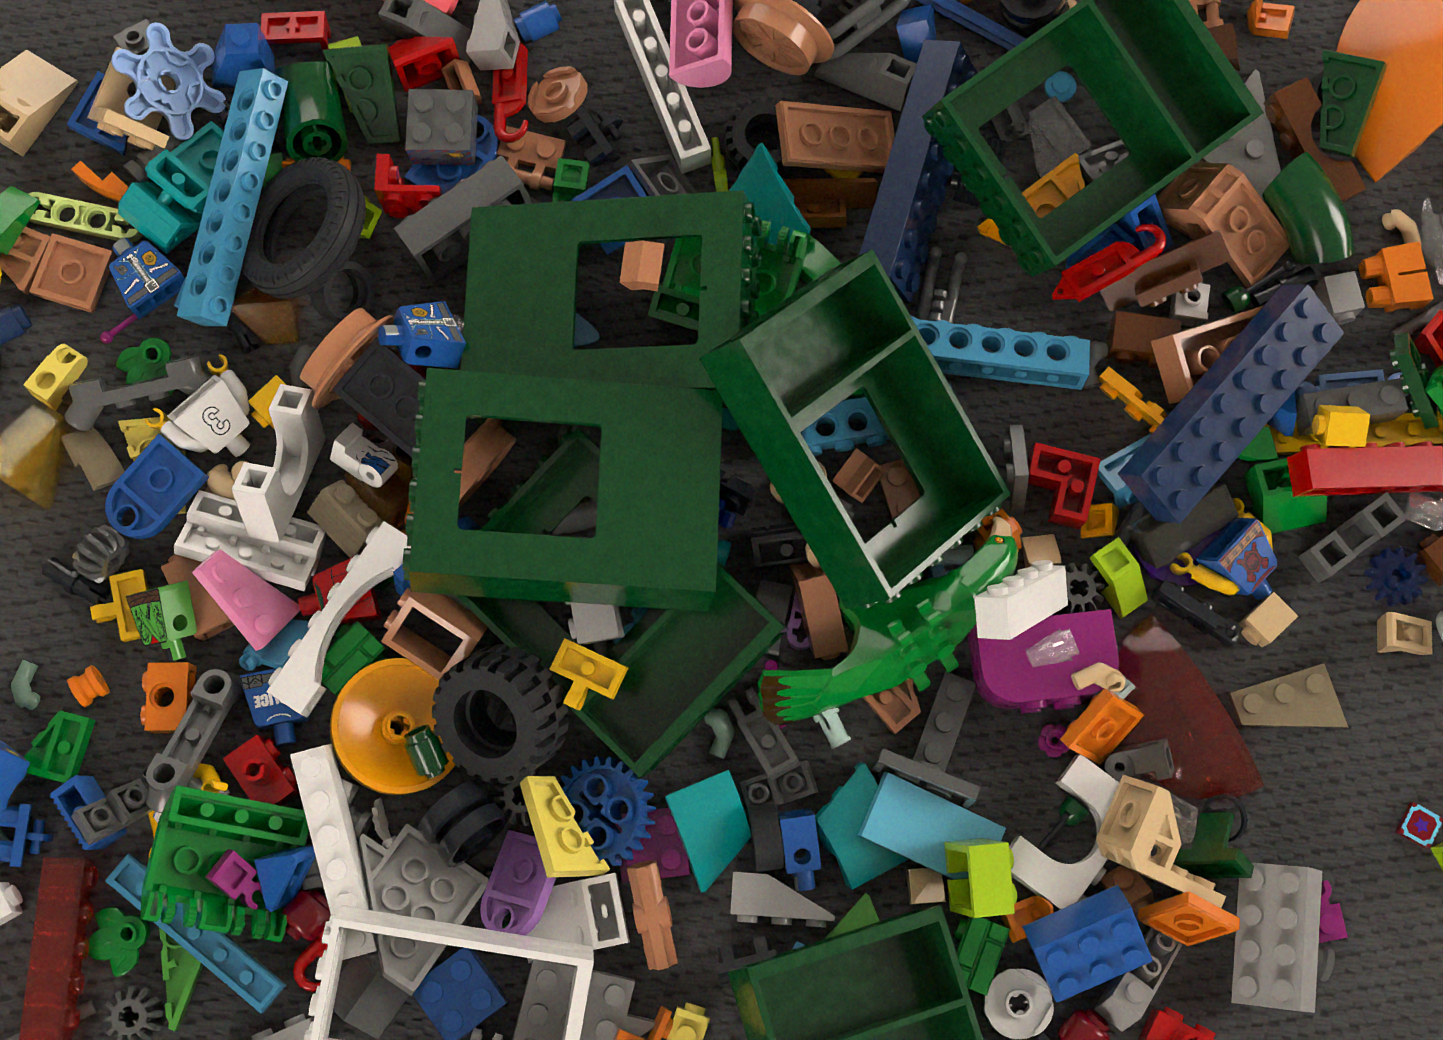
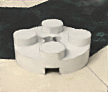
M1006 969L993 977L987 996L983 995V1012L989 1024L998 1033L1011 1039H1027L1040 1034L1048 1026L1053 1016L1054 1006L1048 984L1041 976L1027 969ZM1023 994L1026 997V1000L1023 1001V1003H1027L1026 1010H1018L1016 1013H1013L1010 1009L1012 1004H1009L1010 998Z

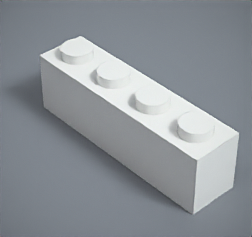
M1049 560L1032 562L1031 567L1019 569L1017 571L1018 574L1004 577L1003 582L990 585L985 592L975 596L978 638L1011 640L1068 605L1065 566L1053 565L1052 561Z

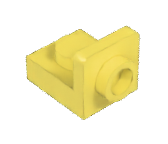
M686 1002L684 1008L677 1006L673 1018V1026L667 1040H703L710 1021V1017L704 1015L706 1009Z

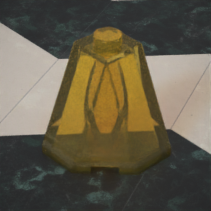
M33 405L0 434V480L49 511L53 505L66 450L61 437L69 434L70 429L61 423L64 417L50 407L43 411Z

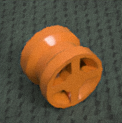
M93 665L87 667L84 674L67 679L71 692L83 707L92 704L93 699L97 696L104 697L110 693L103 676Z

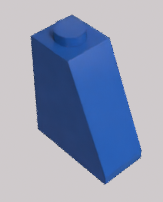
M225 24L214 50V62L211 64L212 88L235 87L239 71L264 68L274 74L275 56L259 24Z

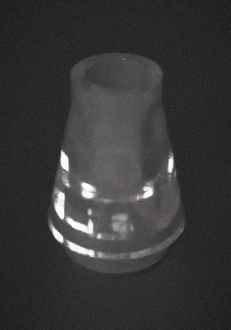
M1059 628L1032 647L1025 649L1032 668L1072 661L1073 656L1080 654L1069 628L1063 631Z

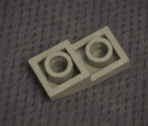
M94 427L88 431L79 430L61 437L75 467L81 465L93 491L113 485L125 472L110 446Z

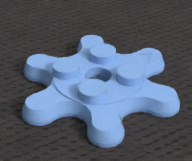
M151 23L146 29V39L149 47L147 53L136 55L126 49H118L112 55L111 62L113 68L117 72L129 76L136 86L135 94L124 103V113L126 117L134 121L143 120L151 112L160 113L168 121L171 135L178 140H187L194 133L191 112L195 108H202L212 113H220L226 107L223 103L226 100L223 93L208 87L203 80L204 69L214 62V51L209 45L204 43L196 44L190 51H179L171 43L167 27L161 23ZM163 75L171 77L176 85L175 90L166 91V87L162 84L160 77Z

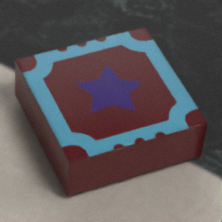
M1410 802L1395 832L1425 849H1430L1443 823V818L1415 802Z

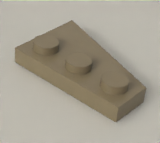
M1325 664L1228 694L1239 726L1348 727Z

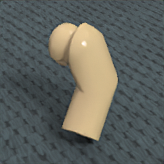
M1394 209L1391 210V213H1386L1382 216V223L1385 229L1393 230L1397 227L1402 234L1404 244L1420 241L1422 247L1415 221L1404 212Z
M1100 662L1071 674L1072 681L1077 690L1093 683L1115 693L1120 692L1125 687V679L1122 673Z

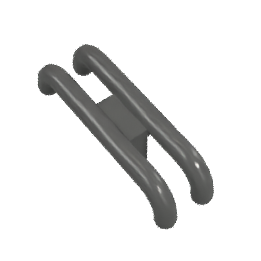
M846 0V7L840 5L835 9L836 14L841 19L825 29L830 34L832 40L852 26L855 28V31L834 46V53L829 60L837 59L846 54L905 9L911 0H894L882 10L880 5L886 0Z
M936 246L930 249L915 317L920 320H946L953 323L967 255L964 252H959L955 255L947 291L942 289H935L934 291L942 256L941 248Z

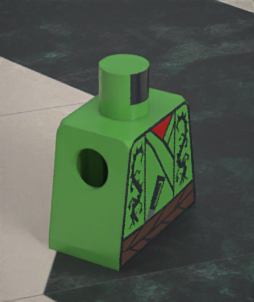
M188 580L127 595L126 600L142 643L145 646L161 644L166 662L185 658L186 654L181 638L194 635L197 631Z

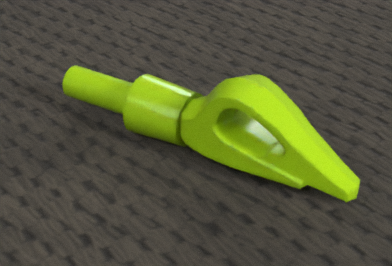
M713 137L711 138L713 150L711 164L716 192L728 191L725 157L721 155L719 138Z

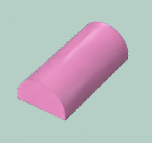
M671 0L670 78L677 83L685 84V86L704 88L719 85L730 77L732 73L733 0Z

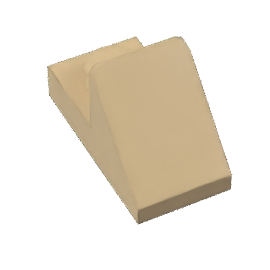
M1386 612L1377 620V652L1404 651L1417 655L1432 654V621L1395 612Z

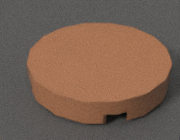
M571 66L552 69L543 75L545 79L540 84L537 81L533 84L528 94L527 105L536 119L544 123L565 119L574 113L584 102L587 94V82L581 73Z

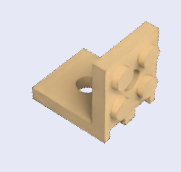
M110 61L87 118L98 122L96 128L119 137H122L123 134L129 136L127 142L151 151H153L154 146L165 148L170 136L157 131L163 115L151 112L140 121H134L126 117L124 103L130 98L127 89L129 84L134 81L129 76L117 72ZM166 75L160 77L162 84L166 87V91L174 89L175 82L171 77Z

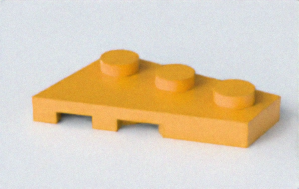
M1109 366L1100 375L1099 381L1102 385L1099 388L1112 400H1115L1116 397L1122 400L1127 405L1124 410L1138 422L1143 419L1152 426L1149 429L1151 434L1167 417L1164 409L1151 401L1145 403L1142 401L1143 394Z

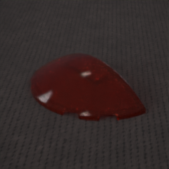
M1151 614L1129 633L1118 653V671L1136 687L1124 700L1136 706L1144 714L1142 719L1120 742V746L1167 738L1175 768L1173 776L1157 780L1155 771L1143 774L1151 781L1158 782L1172 789L1175 794L1199 800L1219 794L1239 797L1261 788L1264 784L1241 735L1217 695L1180 644L1160 621Z

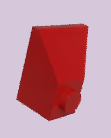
M415 36L410 39H400L393 46L389 47L390 59L405 93L409 92V89H416L443 78L444 75L441 69L454 59L460 60L453 37Z

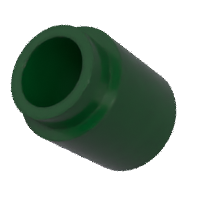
M422 725L404 735L406 740L405 749L418 776L425 775L429 779L445 771L444 766L449 762V759L441 747L442 743L439 737L436 736L435 731L431 730L430 725Z

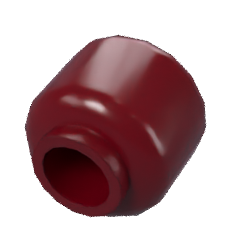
M314 889L312 892L309 890L300 891L282 910V914L287 915L285 931L296 941L301 936L308 941L315 940L324 931L325 923L329 921L331 915L327 899L317 889Z
M1089 1008L1087 1011L1077 1009L1058 1028V1035L1060 1040H1110L1108 1033L1110 1026L1093 1009Z

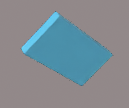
M884 772L858 836L950 879L969 878V873H947L944 842L976 838L1001 841L1006 828L893 774Z

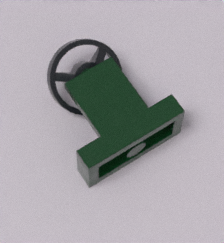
M1219 794L1210 797L1203 805L1192 849H1179L1174 860L1175 864L1187 870L1188 873L1204 879L1252 878L1254 865L1239 848H1227L1228 842L1239 839L1247 828L1248 818L1243 804L1236 797L1229 794ZM1218 798L1228 799L1235 804L1230 809L1219 808L1214 810L1210 807L1212 802ZM1239 811L1241 815L1240 829L1236 835L1229 838L1234 814Z

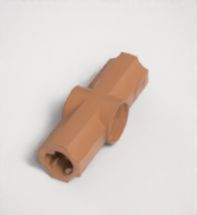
M656 860L641 861L627 866L634 903H632L634 920L638 934L641 933L649 970L666 969L678 964L671 931L673 923L667 896L663 894Z

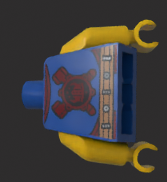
M1233 498L1228 504L1234 511L1227 505H1223L1220 508L1230 523L1198 556L1196 560L1199 564L1197 566L1194 565L1191 555L1181 552L1176 558L1185 563V568L1175 563H1172L1169 568L1175 575H1184L1188 572L1192 574L1191 579L1209 589L1229 596L1234 594H1252L1256 600H1261L1272 592V587L1266 578L1277 567V559L1273 553L1271 531L1251 513L1243 512L1244 503L1242 500Z

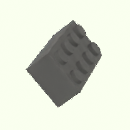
M501 155L495 160L485 163L479 171L470 177L457 182L454 188L442 196L432 199L427 206L414 215L405 217L394 229L412 258L430 283L433 284L464 263L468 258L472 207L533 203L523 182Z

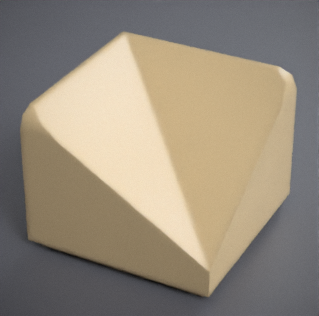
M929 868L906 870L909 904L946 902L942 874Z

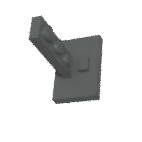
M945 671L912 760L882 749L874 762L871 774L881 779L883 773L888 772L962 808L968 809L976 801L980 786L949 775L945 771L976 683L951 673L947 674Z

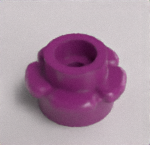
M1053 724L1043 727L1041 736L1038 737L1039 748L1050 757H1059L1061 753H1066L1069 748L1060 738L1066 733L1067 729L1062 725L1054 726ZM1053 737H1056L1058 740L1056 744L1052 743Z

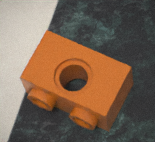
M189 662L148 663L147 672H144L142 677V688L146 692V705L142 706L140 713L141 724L145 725V731L153 734L175 732L193 700L191 691L196 684L197 666ZM172 690L174 700L170 705L164 707L161 701L162 696L166 691Z

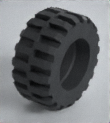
M495 645L494 647L487 646L478 650L444 673L433 695V701L436 704L432 706V718L436 719L437 722L434 725L436 736H440L443 741L441 747L445 753L449 752L454 759L452 761L459 768L465 767L467 769L466 773L475 778L482 776V780L485 782L496 783L499 781V783L506 784L528 776L556 754V750L562 746L565 740L564 733L568 730L569 721L568 718L564 717L568 713V706L563 703L561 695L564 691L561 684H556L552 677L555 674L549 667L544 668L540 664L542 660L533 654L527 656L525 655L526 650L516 646L510 649L508 645ZM485 690L499 696L511 709L517 726L516 737L501 731L490 719L484 703Z

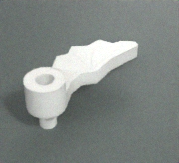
M379 798L375 800L374 807L372 808V821L377 834L383 840V845L381 846L388 849L396 836L391 837L389 833V823L385 815L382 799Z

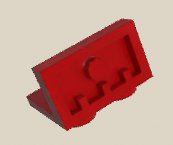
M377 154L374 191L384 212L389 213L391 217L405 218L408 214H415L427 206L432 199L443 195L441 187L438 185H404V179L400 178L399 167L394 165L390 154Z

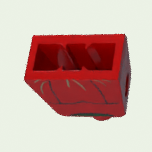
M352 558L312 577L316 593L298 598L303 617L315 614L318 610L322 612L329 601L327 596L331 588L337 582L341 583L348 574L346 569ZM374 587L352 606L339 625L355 623L356 621L367 622L382 619Z

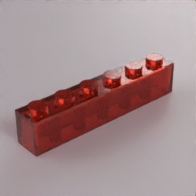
M43 857L19 1040H72L73 1031L78 1029L80 1011L76 1009L78 995L82 994L85 983L84 974L81 973L82 960L86 959L89 951V940L85 936L87 924H90L93 918V904L90 903L91 889L96 887L98 880L97 868H94L93 861L75 858Z

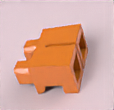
M1420 241L1382 248L1375 256L1363 259L1358 264L1360 277L1362 279L1377 277L1379 285L1366 291L1365 297L1368 308H1384L1385 313L1403 308H1410V310L1422 309L1434 299L1428 273L1423 272L1426 269Z

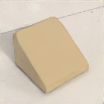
M1054 534L1021 538L1025 568L1031 567L1032 562L1040 560L1052 561L1053 565L1057 566L1062 563Z

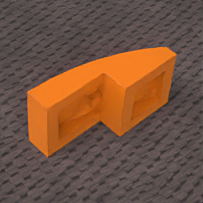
M81 161L71 169L89 188L119 203L129 188L113 172L102 181Z

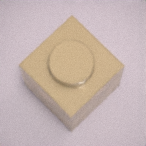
M1273 592L1258 603L1238 624L1243 628L1241 633L1247 641L1253 645L1259 644L1261 647H1264L1282 633L1298 615Z

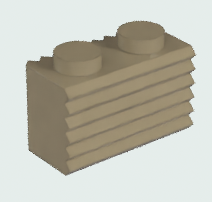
M339 480L320 491L321 493L315 499V502L312 503L307 513L352 558L356 554L359 555L368 545L366 544V539L374 527H380L383 522H381V518H378L376 512L368 508V504L363 503V499H360L359 495L355 494L354 489L350 485L345 484V480Z

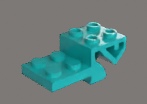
M212 121L173 151L169 152L165 149L149 161L145 171L147 176L154 182H132L118 203V214L165 254H168L200 227L224 133Z

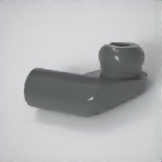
M1096 340L1090 342L1089 376L1084 384L1085 389L1100 385L1095 367L1100 359L1108 355L1109 349L1105 342H1098Z
M305 344L297 349L289 363L292 386L309 389V386L300 379V375L306 362L317 348L316 346L309 347L308 344Z

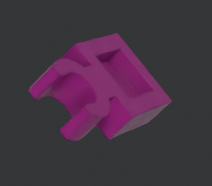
M227 849L206 875V878L228 898L236 900L239 896L244 906L257 909L258 905L253 902L252 894L255 890L262 893L260 882L251 880L257 871L234 850Z
M1328 880L1322 881L1319 943L1348 938L1340 903L1329 904L1328 899L1331 896L1332 888Z

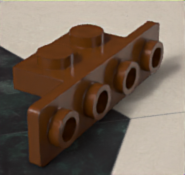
M876 178L783 179L795 197V206L810 228L833 229L836 227H846V209L874 208L877 198Z
M1216 230L1160 254L1136 268L1135 272L1100 290L1109 311H1113L1138 300L1141 307L1145 305L1154 307L1165 302L1167 296L1178 291L1180 294H1185L1196 289L1198 283L1203 281L1202 272L1230 261L1231 256L1221 232Z

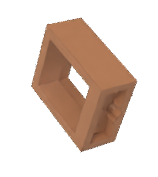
M408 587L397 602L402 607L401 610L398 612L394 609L383 625L388 631L381 642L440 680L443 674L449 671L452 666L469 657L488 627L474 613L447 595L411 592V588ZM413 608L463 640L452 657L403 625Z

